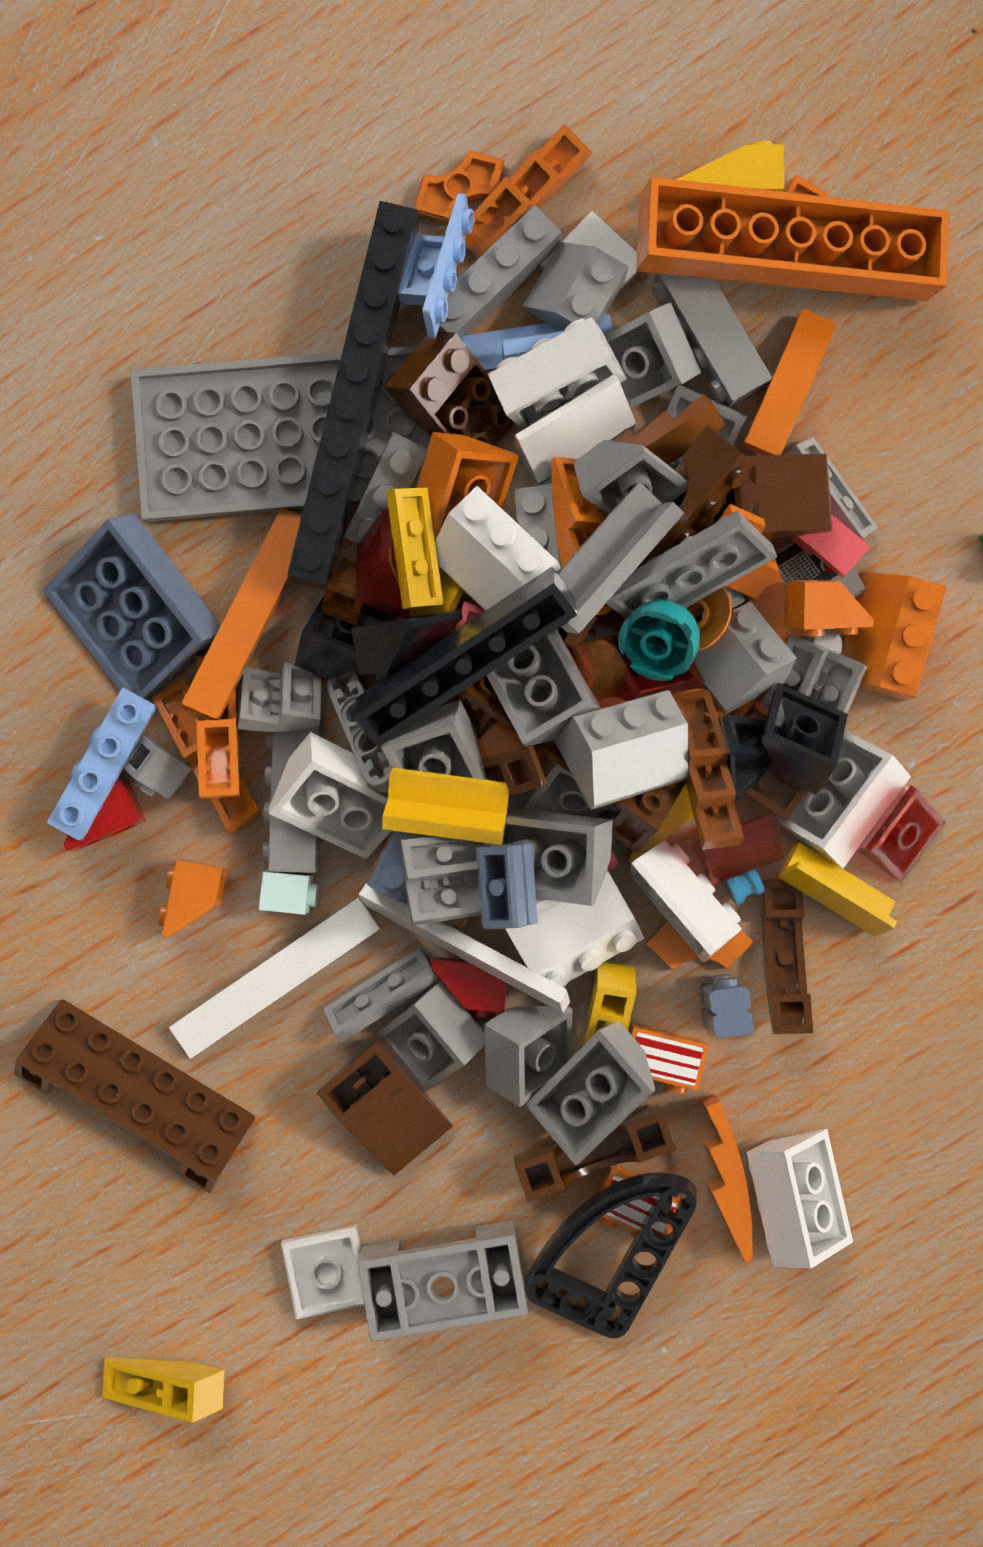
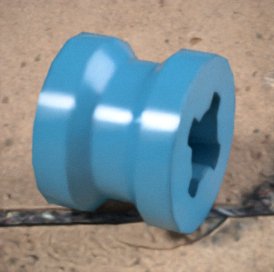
M748 858L741 860L738 867L732 870L725 868L719 871L723 884L736 905L743 903L745 898L751 894L759 895L765 892L763 883Z

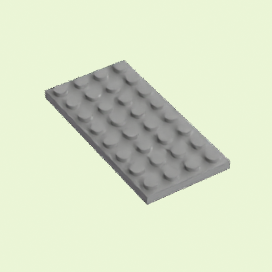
M417 346L389 349L351 505L359 504L393 432L428 449L431 436L404 413L384 388L386 383ZM342 352L130 370L142 520L144 522L272 512L279 511L280 509H304ZM423 463L410 488H416Z

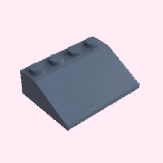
M136 514L107 519L42 590L117 688L121 691L122 687L146 700L196 662V656L205 655L221 626Z

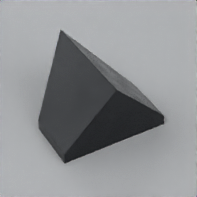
M726 715L720 720L729 751L727 765L736 791L734 803L773 764L761 740L766 720L735 715Z

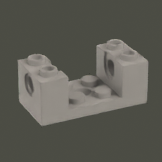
M514 1220L476 1226L475 1238L403 1251L401 1240L362 1247L357 1263L371 1342L528 1315L527 1296ZM444 1276L452 1280L454 1290L449 1295L440 1296L433 1291L431 1284L437 1277Z

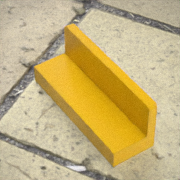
M401 488L387 491L402 608L418 611L444 605L428 488Z
M392 768L389 774L388 799L383 813L382 829L502 845L509 790L506 782Z
M799 842L793 845L778 878L872 936L894 929L897 921L889 917L896 901Z

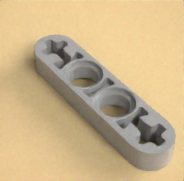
M356 671L328 679V693L364 779L376 790L388 792L389 774L392 767L381 749L382 744L378 747L375 746L372 750L364 751V743L369 736L357 722H352L351 720L356 697L368 690L365 680ZM346 683L349 688V691L353 694V696L351 697L344 693V691L346 690ZM378 761L387 767L384 770L385 776L383 778H380L383 774L380 766L376 763Z

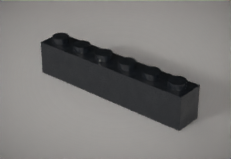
M551 566L356 697L353 718L377 747L576 617L578 614L575 597Z

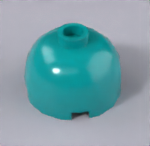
M656 599L641 604L628 615L618 634L619 650L622 656L626 653L628 659L632 662L630 667L636 673L648 679L666 681L672 679L674 675L683 674L689 669L699 649L700 630L694 616L684 606L671 600Z

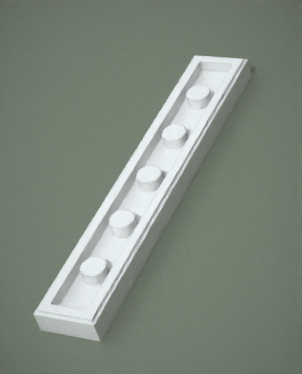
M367 883L359 893V896L369 909L557 1011L564 1013L569 1005L570 1000L566 988L441 921L411 926L407 903H401L368 886Z
M359 897L174 1023L169 1029L191 1059L381 928Z

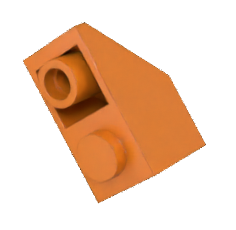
M786 581L785 627L800 629V636H824V629H834V634L856 635L860 627H873V618L840 581Z
M186 859L176 860L175 866H170L166 878V888L170 889L168 904H162L158 919V925L163 926L161 936L171 937L179 934L221 905L228 872L227 867Z

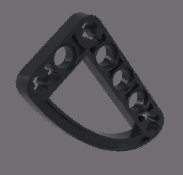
M645 1173L621 1180L595 1194L559 1226L538 1254L528 1271L525 1283L527 1298L534 1304L604 1337L619 1338L624 1336L696 1209L697 1190L693 1182L685 1177L671 1173ZM679 1193H684L686 1197L679 1200L675 1212L670 1210L672 1207V1196L677 1197ZM656 1197L605 1291L554 1268L569 1246L598 1219L631 1201ZM658 1221H664L672 1226L673 1231L667 1235H659L652 1230L651 1226ZM640 1252H649L654 1255L656 1261L651 1265H642L636 1261L635 1255ZM542 1281L549 1283L543 1289L537 1287ZM623 1282H632L640 1290L634 1295H627L621 1292L618 1286ZM562 1288L561 1298L556 1297V1294H559V1289ZM572 1295H580L586 1298L588 1304L582 1308L573 1307L567 1299ZM617 1304L620 1306L619 1318H615L613 1322L607 1320V1317L610 1318L613 1315Z

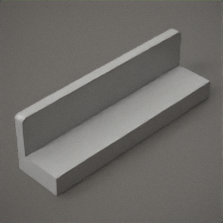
M635 484L557 573L576 601L578 615L561 626L567 633L579 634L680 519L684 512L674 502L662 504L643 484Z

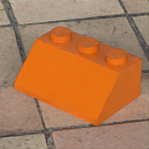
M432 432L416 488H428L435 540L448 513L476 486L501 509L503 508L519 459L516 453L465 435Z
M862 572L860 579L865 586V591L856 596L855 599L873 618V627L858 628V634L844 635L840 654L868 666L859 689L901 701L916 698L947 586L906 575Z

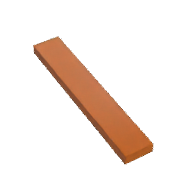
M287 509L279 510L181 703L182 708L209 720H220L290 580L287 574L301 515Z

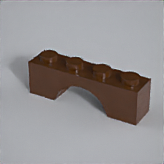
M708 425L682 456L689 477L686 496L679 506L684 514L637 568L646 564L651 558L679 545L687 537L696 535L697 530L706 519L713 518L719 512L723 504L722 500L729 491L740 486L748 475V468L752 465V462Z
M657 1104L630 1114L576 1166L555 1141L514 1155V1164L527 1202L561 1191L575 1180L599 1169L627 1162L640 1163L676 1150L664 1114Z

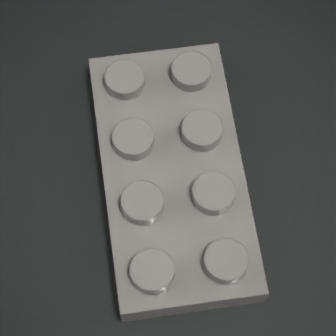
M736 511L731 515L720 518L715 524L696 535L687 537L679 545L651 558L646 564L635 569L606 604L624 618H627L641 604L656 599L671 600L687 608L777 558L773 544L742 514Z

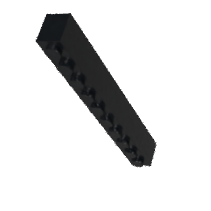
M379 201L287 575L293 583L326 591L331 589L399 313L400 301L398 290L415 236L419 231L418 211L414 208Z

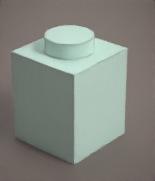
M263 871L259 910L308 914L310 906L316 907L318 884H312L313 875Z

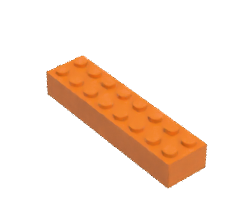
M651 177L639 195L636 271L928 301L947 286L949 210Z

